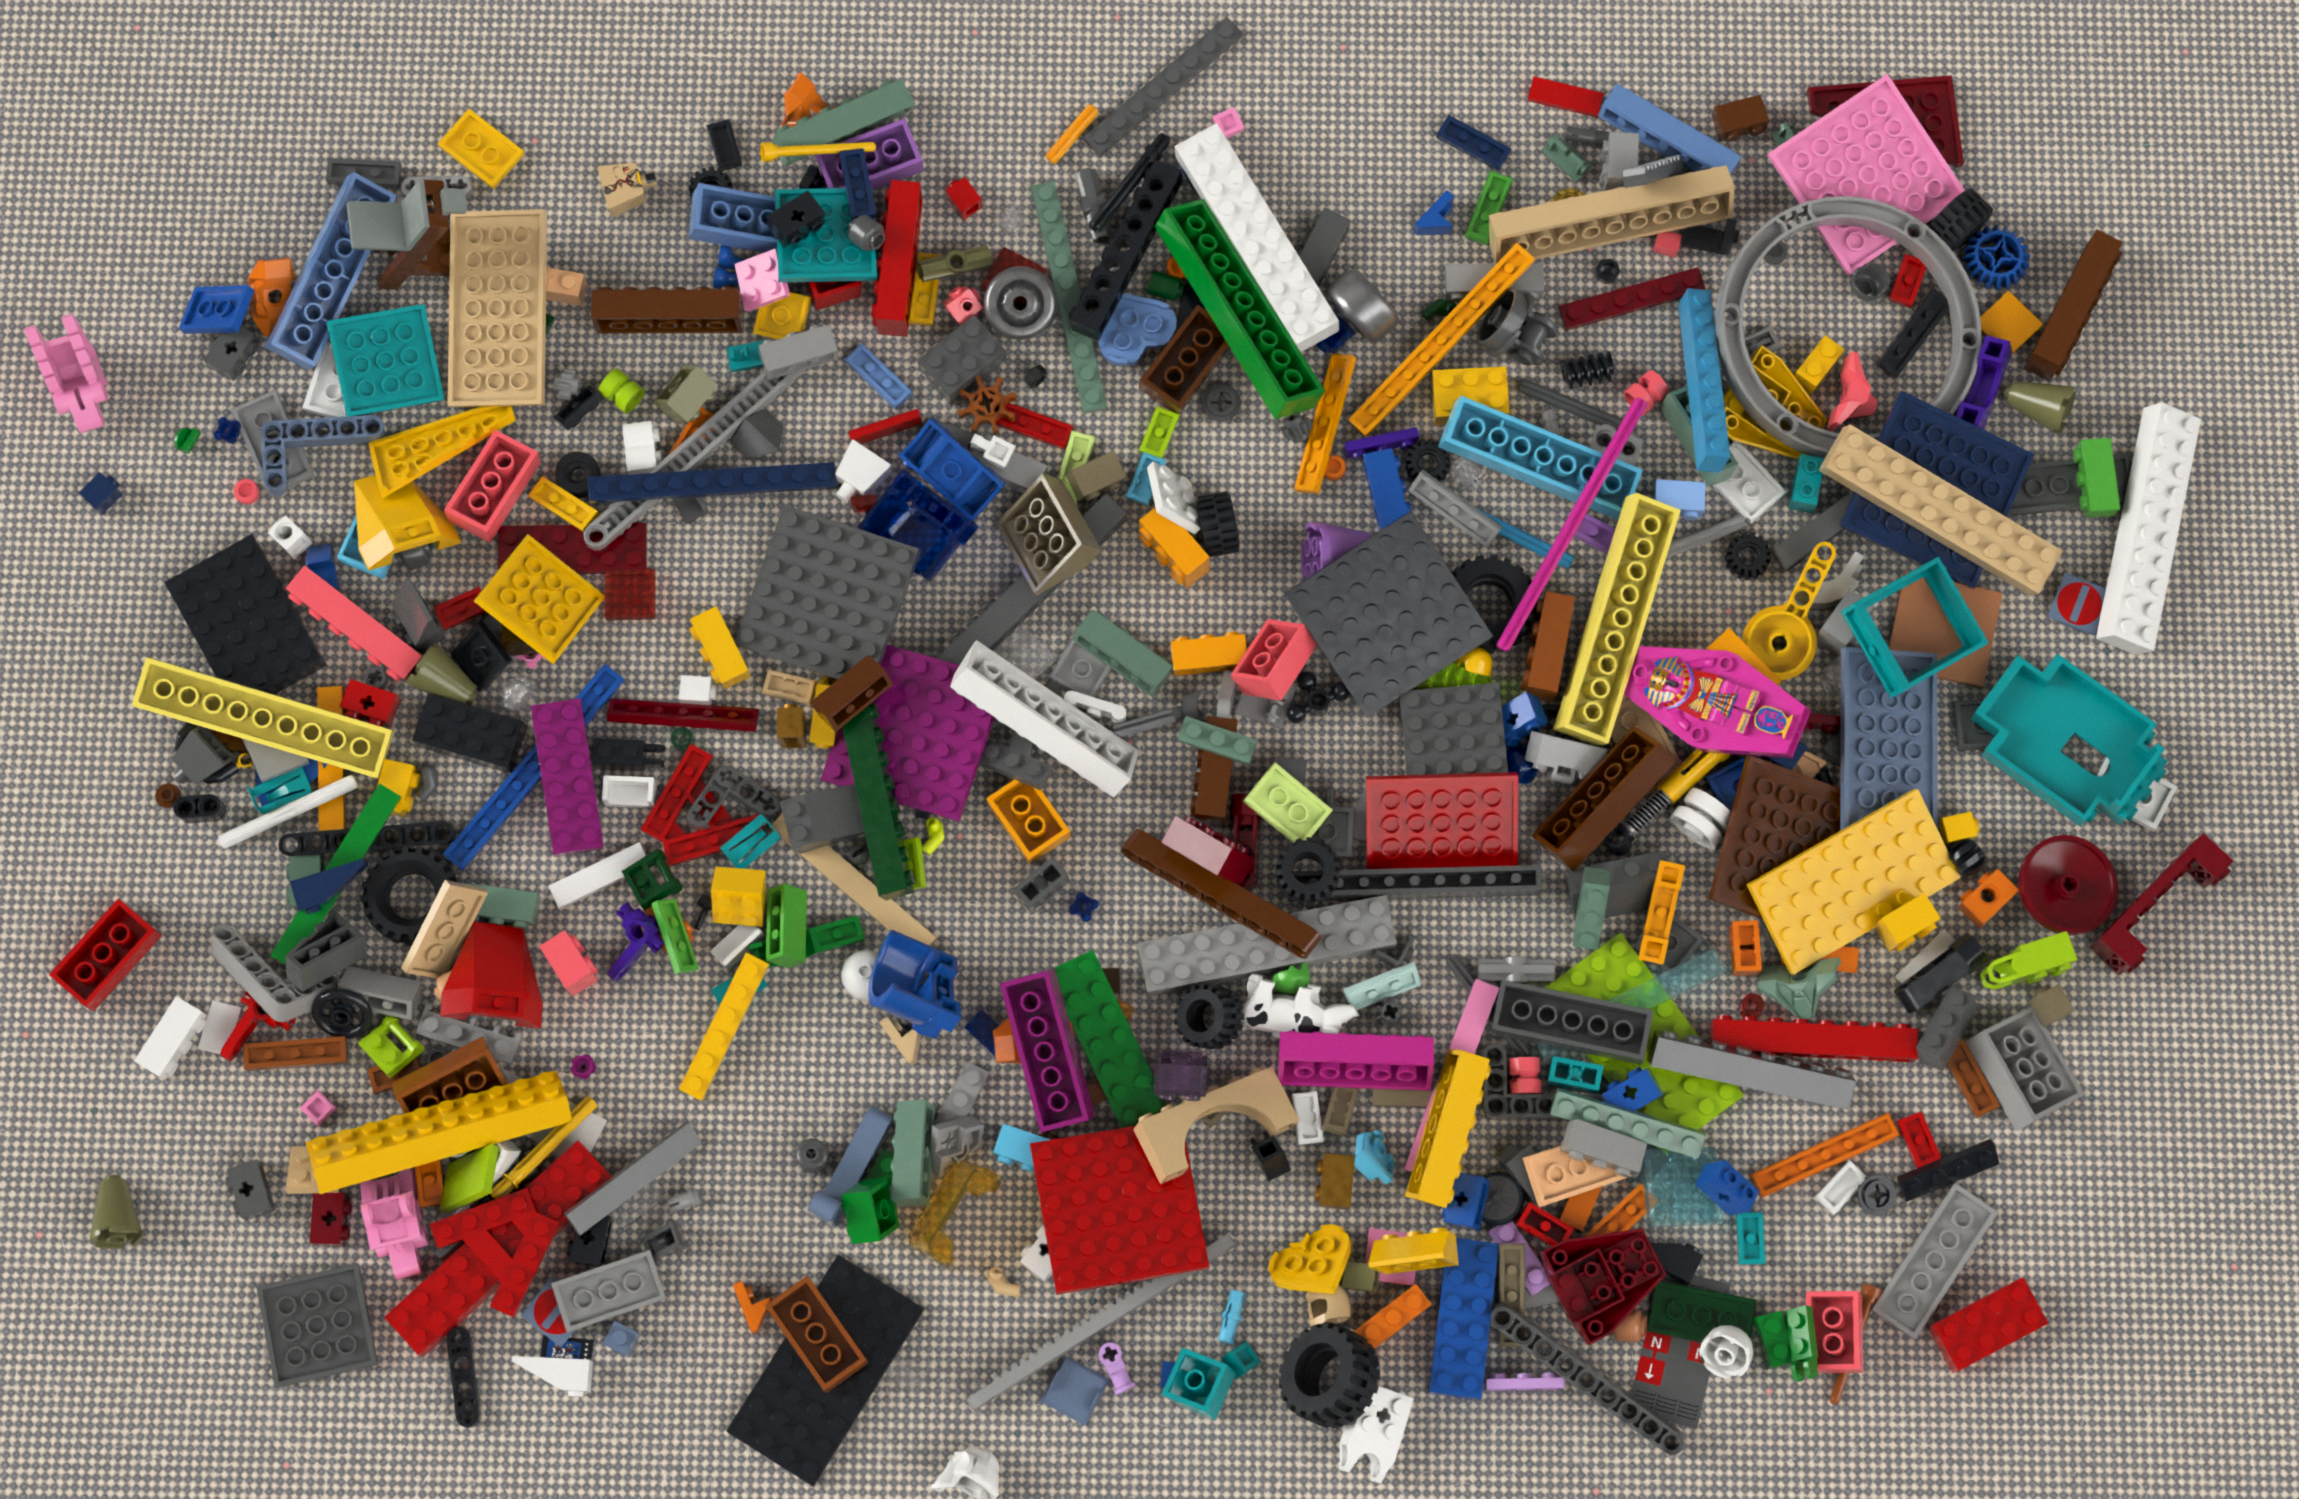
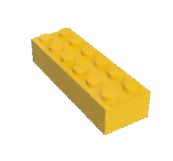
M1447 1050L1405 1197L1447 1208V1204L1452 1202L1454 1197V1189L1452 1187L1455 1179H1458L1462 1169L1460 1160L1462 1154L1466 1153L1469 1146L1467 1136L1469 1130L1473 1129L1476 1122L1475 1109L1483 1098L1484 1091L1481 1090L1484 1080L1488 1079L1491 1071L1490 1059L1463 1050Z

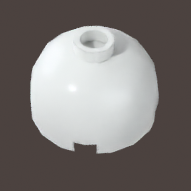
M869 950L857 951L849 956L843 964L841 972L842 984L847 993L856 1000L869 1001V980L878 955L877 952Z
M1722 1325L1712 1329L1704 1338L1699 1353L1700 1357L1702 1355L1705 1360V1367L1716 1376L1730 1379L1731 1376L1739 1375L1738 1377H1740L1748 1370L1754 1350L1751 1339L1742 1329L1732 1325Z

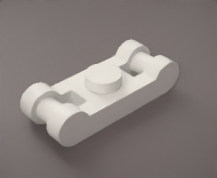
M1068 691L1064 695L1065 701L1078 709L1086 711V714L1091 717L1100 718V716L1112 719L1114 724L1126 721V709L1121 705L1075 691Z

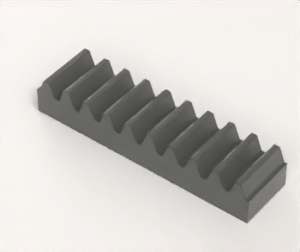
M1681 155L1657 158L1623 170L1624 188L1647 185L1683 172L1684 165Z

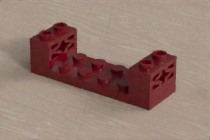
M2204 833L2201 834L2089 948L2118 975L2125 971L2130 973L2146 959L2142 955L2148 950L2128 931L2140 920L2137 915L2142 917L2157 903L2154 898L2158 900L2174 885L2172 881L2176 882L2186 872L2203 888L2209 884L2215 886L2231 872L2228 867L2234 861Z

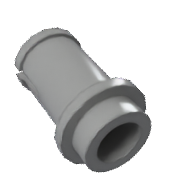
M689 1188L688 1192L667 1198L668 1205L679 1202V1204L670 1207L672 1214L691 1206L696 1208L698 1204L702 1203L697 1188L693 1190Z

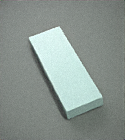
M1414 962L1344 988L1343 991L1347 1005H1354L1359 1010L1382 1001L1384 997L1387 999L1421 986L1417 967Z

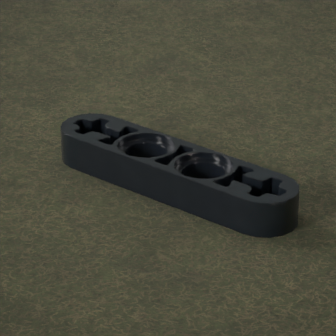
M454 1327L448 1332L446 1341L457 1422L461 1426L472 1428L479 1424L481 1420L472 1337L467 1329ZM457 1332L466 1337L465 1340L461 1341V1346L463 1350L468 1349V1353H453L454 1350L459 1351L458 1343L452 1341L453 1338L457 1337ZM466 1357L469 1361V1367L466 1371L459 1372L455 1367L457 1359ZM463 1383H469L472 1386V1393L466 1398L461 1397L458 1392L460 1385ZM474 1400V1405L469 1404V1410L475 1413V1417L471 1418V1423H468L467 1420L462 1419V1415L466 1414V1406H460V1402Z

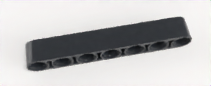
M447 821L387 825L382 828L369 850L446 844L454 840L456 829L452 823ZM442 825L447 826L450 831V835L444 840L440 839L437 834L438 828ZM417 827L422 828L424 831V838L419 842L415 841L412 837V832ZM350 829L289 833L280 838L278 847L281 853L286 856L335 853L339 848L336 842L338 835L342 833L347 835ZM392 829L399 833V839L394 844L387 840V833ZM314 836H320L323 840V846L319 850L314 849L311 845V840ZM289 838H294L298 843L297 849L294 852H290L286 848V842Z

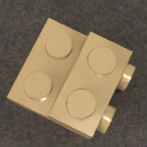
M307 1146L291 1147L286 1182L287 1194L319 1193ZM339 1189L326 1193H339Z

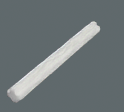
M349 775L219 835L218 841L224 849L231 847L358 787L357 781L354 776Z

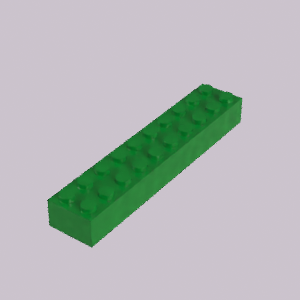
M1201 199L1164 209L1155 225L1156 230L1274 419L1313 409L1324 394V388L1205 200Z

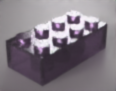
M1157 1050L1154 1095H1159V1099L1172 1100L1175 1096H1185V1100L1199 1101L1201 1097H1206L1208 1052Z

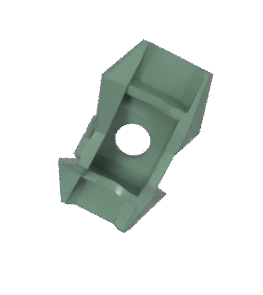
M1839 957L1820 959L1812 966H1808L1794 975L1789 973L1785 965L1762 967L1758 980V990L1778 1001L1798 1019H1811L1815 1017L1819 997L1836 981V972L1841 961Z

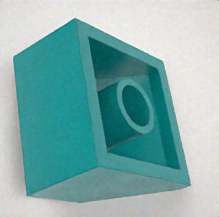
M1182 1347L1161 1395L1194 1413L1215 1421L1236 1373L1225 1363Z

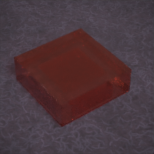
M875 494L851 497V506L854 513L878 509Z

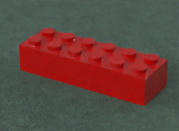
M891 180L890 188H886L885 191L887 211H883L882 216L885 239L880 246L881 257H878L877 260L879 280H875L874 295H876V303L872 304L871 317L873 318V326H877L879 335L908 337V320L914 285L923 196L920 182Z

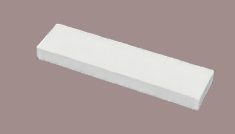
M638 842L548 887L558 908L562 909L625 879L621 871L645 857L646 854L641 843Z

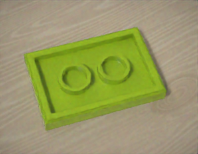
M494 1144L487 1145L448 1164L439 1211L447 1214L491 1193L499 1146Z

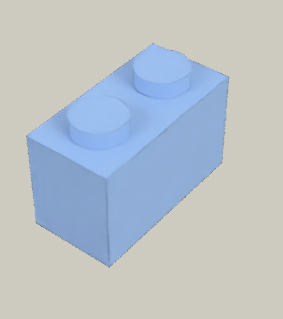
M1656 479L1653 486V499L1681 510L1679 516H1683L1685 520H1697L1702 518L1705 511L1706 482Z

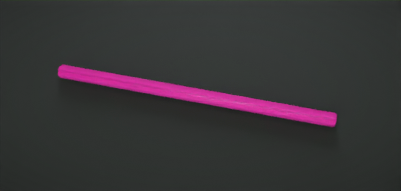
M1637 397L1627 411L1498 640L1497 647L1507 652L1513 645L1644 412L1647 402Z

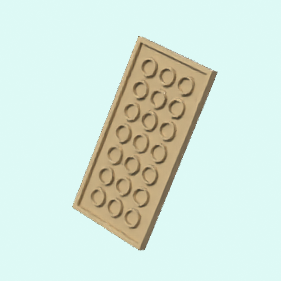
M547 210L467 211L465 214H451L448 407L545 405Z

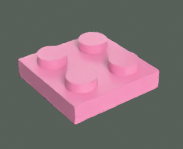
M772 249L734 264L745 311L750 312L790 297L788 283L778 282L777 249Z

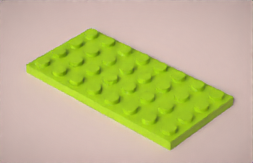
M1619 933L1545 988L1653 1010L1642 1065L1586 1054L1592 1064L1603 1065L1602 1077L1608 1085L1616 1080L1622 1083L1629 1079L1627 1074L1639 1066L1642 1070L1649 1068L1664 1095L1636 1112L1698 1130L1741 1099L1744 1094L1737 1085L1650 1066L1647 1057L1655 1030L1662 1032L1663 1029H1669L1677 1032L1678 1036L1687 1037L1689 1034L1699 1035L1644 962L1638 959L1639 956L1622 933ZM1628 1086L1627 1097L1633 1096L1635 1099V1093L1638 1091L1637 1088ZM1655 1146V1147L1662 1153V1155H1664V1154H1666L1668 1151H1670V1150H1667V1149H1664V1148H1660V1147Z

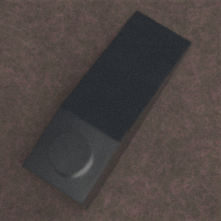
M1651 1243L1666 1276L1688 1286L1704 1256L1699 1253L1700 1250L1689 1243L1685 1245L1681 1243Z

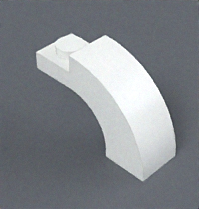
M1855 551L1838 577L1831 581L1823 582L1810 609L1820 610L1833 607L1840 603L1849 589L1854 591L1859 584V581L1855 578H1857L1864 567L1860 564L1864 556ZM1806 577L1807 581L1811 583L1817 582ZM1799 591L1795 594V602L1798 605L1802 606L1808 603L1809 595L1805 591Z

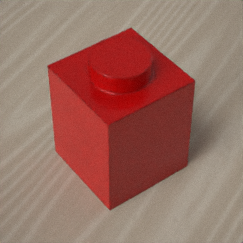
M965 177L961 180L956 179L947 186L945 190L946 199L963 221L983 208L981 197Z

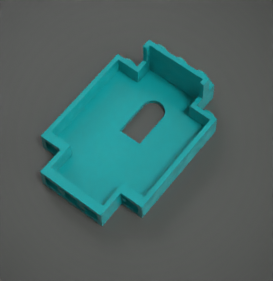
M2059 654L2055 655L2043 672L2017 655L1971 717L1972 721L1995 736L1981 757L2080 827L2085 821L2091 823L2099 811L2119 825L2125 819L2130 822L2138 811L2135 805L2139 800L2144 802L2153 791L2149 786L2154 780L2158 783L2167 772L2163 767L2168 761L2160 756L2165 748L2158 743L2152 749L2146 746L2156 735L2152 730L2157 723ZM2073 733L2109 759L2110 770L2107 774L2095 776L2060 752Z

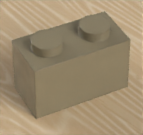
M1115 451L1080 465L1066 474L1078 501L1086 498L1087 502L1101 496L1100 492L1105 489L1111 492L1122 486L1121 482L1127 477Z

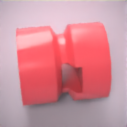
M1648 370L1638 380L1639 384L1633 383L1623 392L1624 398L1630 406L1637 397L1647 402V406L1641 416H1645L1654 408V402L1660 403L1670 392L1666 382L1653 370Z
M1516 1057L1508 1059V1074L1512 1076V1079L1509 1080V1094H1542V1080L1538 1078V1075L1541 1074V1058Z

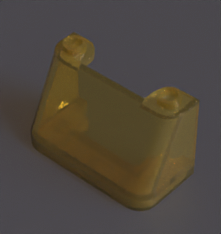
M964 1160L954 1163L930 1200V1205H927L909 1235L911 1247L948 1271L955 1261L951 1256L954 1245L952 1240L942 1231L966 1192L976 1198L982 1193L992 1192L996 1194L1002 1184L1000 1176L987 1168Z

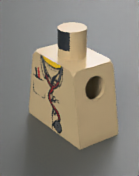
M636 163L597 167L611 217L646 203L647 199L644 189L658 186L655 173L650 172L640 175Z

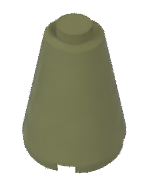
M2015 381L2013 385L2009 384L2007 386L2004 398L2007 399V405L2060 435L2066 425V422L2062 420L2065 421L2067 415L2071 413L2076 397V388L2064 385Z
M434 643L416 665L417 668L414 675L411 673L406 682L409 686L431 695L470 706L478 696V693L475 692L477 686L437 643Z
M119 1175L106 1176L99 1185L90 1232V1243L92 1245L95 1242V1247L100 1249L124 1248V1243L131 1242V1245L134 1246L143 1240V1232L127 1182Z

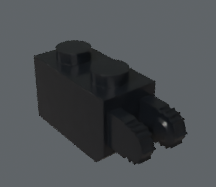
M594 738L592 763L596 769L645 771L646 767L662 768L664 767V761L660 759H646L647 752L664 753L665 746L661 744H648L644 740Z

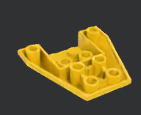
M1760 345L1750 356V360L1764 386L1793 415L1823 429L1827 418L1783 360L1763 345ZM1730 386L1727 387L1723 394L1729 439L1797 460L1800 454H1804L1787 446L1765 431L1746 412ZM1780 421V427L1788 431V425Z
M376 475L354 481L358 546L368 571L392 564L393 554L422 545L434 542L437 549L441 550L461 544V539L454 524L447 521L445 513L414 481L384 498L381 497Z

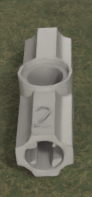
M1521 956L1506 957L1504 959H1478L1477 978L1483 982H1501L1503 979L1527 984L1528 982L1551 983L1555 981L1554 960L1550 959L1527 960L1526 957Z

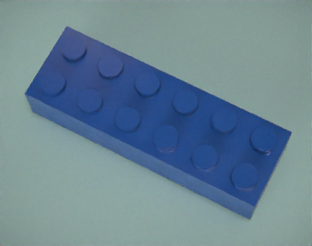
M1456 1238L1459 1265L1442 1268L1428 1394L1480 1401L1482 1399L1499 1243Z

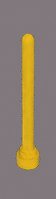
M761 142L760 156L762 162H773L774 159H778V156L837 154L840 151L863 148L864 152H873L876 150V144L874 142L777 146V144L772 142Z

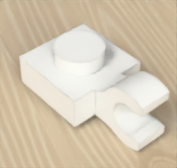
M974 434L970 442V447L977 451L985 452L982 457L983 460L1004 470L1016 449L1015 445L994 435L991 441H988Z

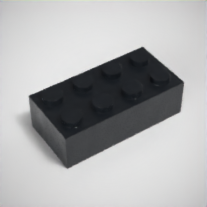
M428 694L412 741L419 748L511 774L514 770L527 726L522 720Z

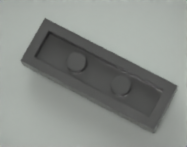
M328 158L326 182L329 185H343L346 176L355 172L381 187L400 188L401 162Z

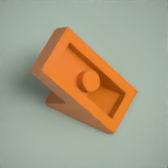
M743 1281L733 1284L750 1331L755 1335L759 1333L768 1313L765 1305L771 1302L773 1298L769 1297L753 1304L752 1300L756 1298L751 1285L746 1286Z

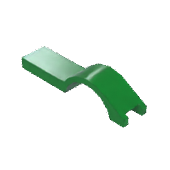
M858 915L807 929L806 959L815 954L863 942L865 937ZM761 941L748 945L749 951H753L754 956L766 961V942ZM770 963V965H769L768 968H774V967H780V966H779V965H776V964H773V963Z

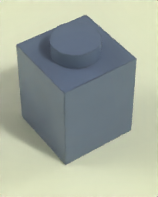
M614 1321L602 1344L629 1358L641 1334Z

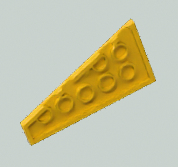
M478 407L368 442L381 497L388 496L489 437L495 430L499 431L516 421L513 407Z

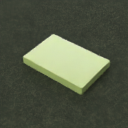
M1276 762L1270 766L1243 800L1247 806L1292 843H1295L1296 839L1299 838L1303 841L1306 840V837H1312L1333 811V809Z

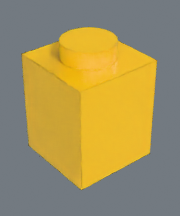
M1972 812L1944 817L1938 822L1941 838L1945 846H1951L1954 842L1962 839L1974 840L1980 831L1978 820L1973 818Z

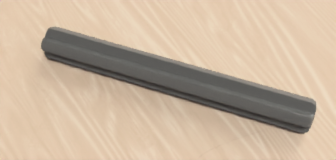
M1523 379L1518 391L1595 424L1601 426L1603 424L1611 425L1616 428V431L1623 420L1527 379Z
M1454 954L1447 959L1446 964L1470 994L1476 978L1459 956ZM1495 1002L1488 1017L1492 1023L1496 1009ZM1503 1036L1518 1057H1528L1532 1053L1531 1048L1525 1041Z

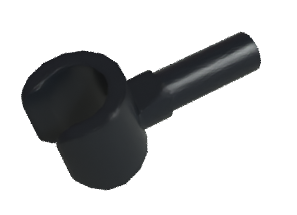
M705 894L697 901V905L702 910L694 929L699 931L705 916L712 910V899Z

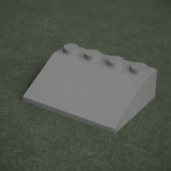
M2032 1006L1965 1041L2016 1131L2085 1095Z

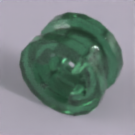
M679 727L672 732L671 742L676 750L685 752L690 744L694 745V736L689 729ZM678 735L689 736V739H686L687 743L685 745L681 742L676 743V740H679Z

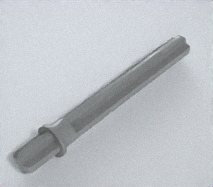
M1738 515L1671 541L1666 558L1745 529L1747 527L1745 517Z

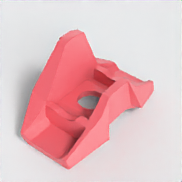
M1851 352L1843 359L1840 371L1843 390L1840 403L1830 412L1826 428L1828 431L1833 432L1844 421L1872 416L1876 412L1878 402L1870 394L1871 387L1865 378L1857 352Z

